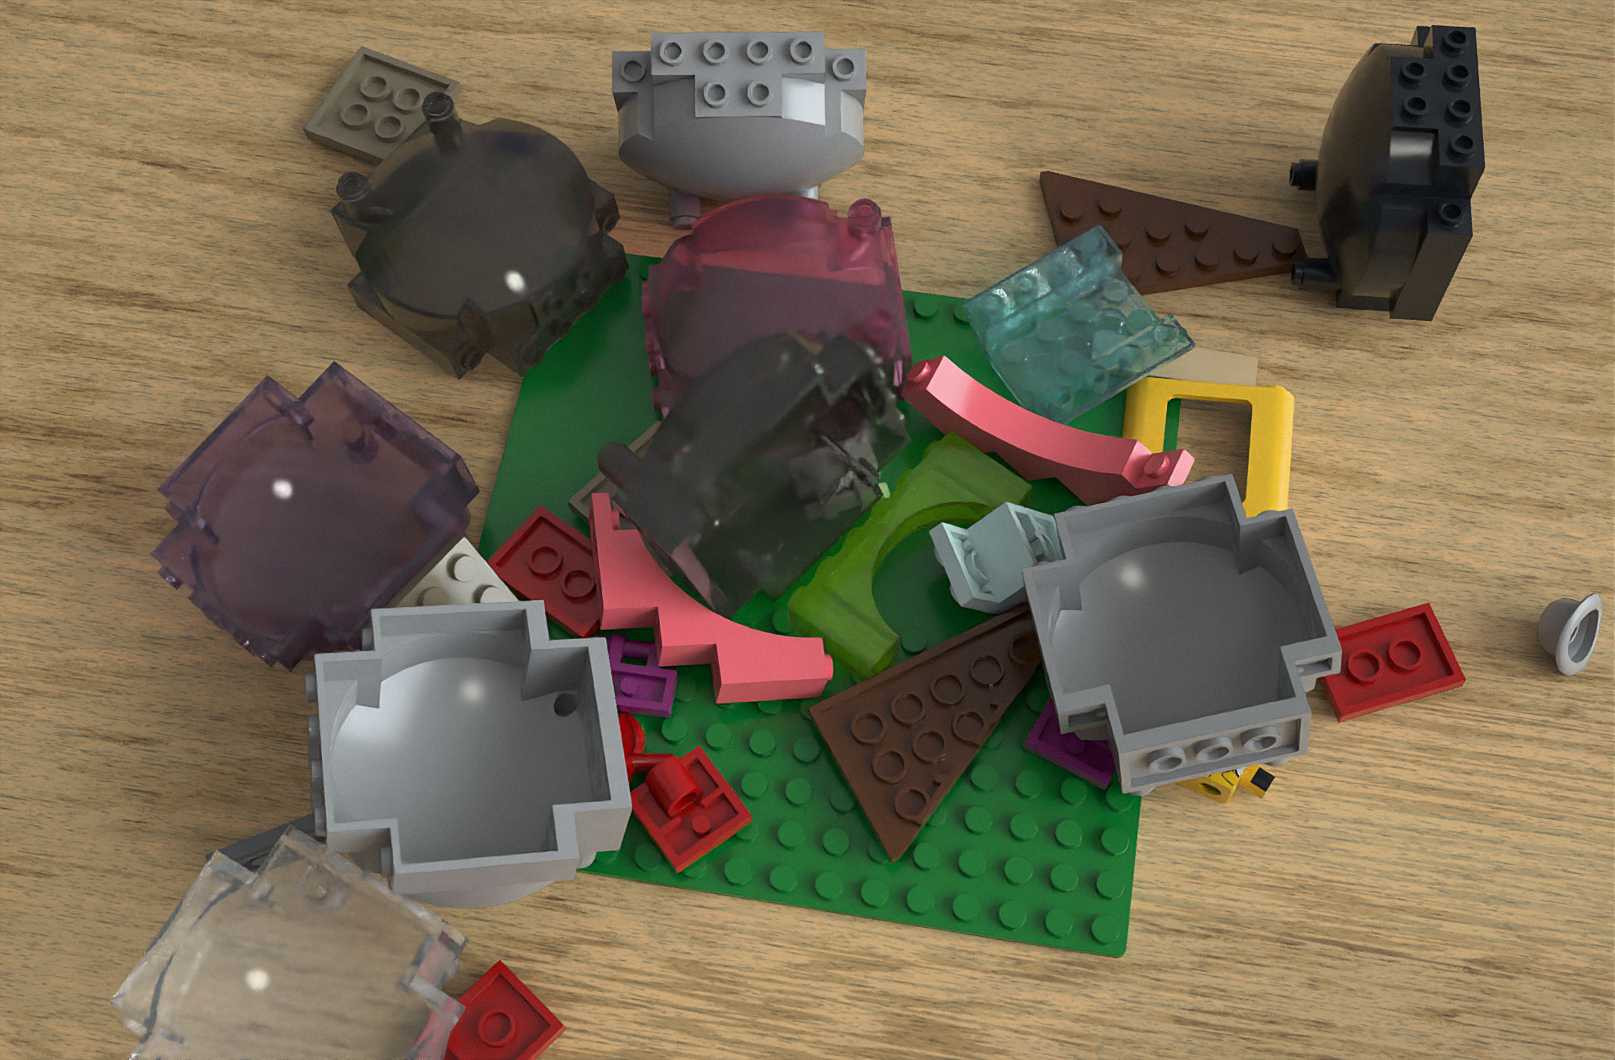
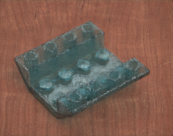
M1100 224L962 303L985 358L1020 405L1034 414L1063 425L1194 349L1196 345L1172 314L1159 319L1121 271L1123 252Z

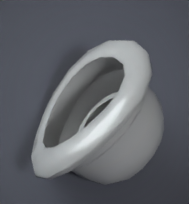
M1597 593L1586 596L1582 601L1570 598L1553 601L1544 609L1537 625L1538 641L1545 651L1555 656V662L1559 671L1567 676L1580 673L1589 663L1595 650L1603 611V602Z

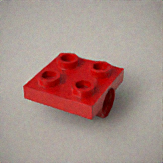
M700 745L680 759L677 756H672L658 763L646 775L645 783L630 792L631 811L677 874L752 822L750 812Z

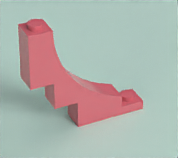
M945 356L917 362L908 372V382L901 393V396L968 456L995 451L1027 481L1056 477L1087 506L1109 502L1118 496L1131 497L1153 492L1162 486L1175 487L1183 485L1195 460L1185 449L1153 454L1137 439L1099 435L1075 429L1034 414L978 383Z
M591 493L588 517L600 630L653 627L658 667L711 664L716 704L818 698L822 696L827 681L832 680L833 677L832 657L830 654H824L822 638H798L775 635L735 623L709 610L686 594L666 575L647 550L637 529L620 530L618 509H611L609 493Z

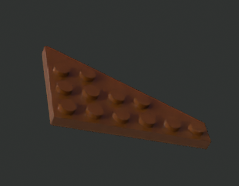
M1051 171L1040 172L1039 183L1073 306L1290 273L1294 260L1301 261L1302 257H1307L1297 228Z
M1028 602L1010 609L808 708L809 717L891 864L902 857L1042 666V657Z

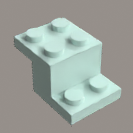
M1005 502L968 529L942 522L929 531L935 545V556L945 568L951 582L950 592L953 598L961 607L1000 615L1027 602L1021 569L1032 567L1041 561L1055 562L1063 560L1057 539L1054 517L1009 502Z

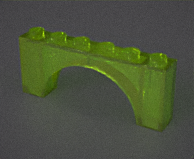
M950 430L940 442L934 440L927 447L922 456V462L914 470L909 468L902 474L897 482L896 490L888 499L882 497L877 501L870 512V518L861 528L856 526L848 533L844 539L843 548L834 558L828 556L822 561L812 582L807 587L800 586L792 594L787 605L789 627L804 638H822L824 653L830 654L835 661L862 681L885 671L898 656L899 636L884 622L872 596L874 577L885 557L898 543L923 528L942 522H968L975 524L1005 502L1028 508L1032 485Z

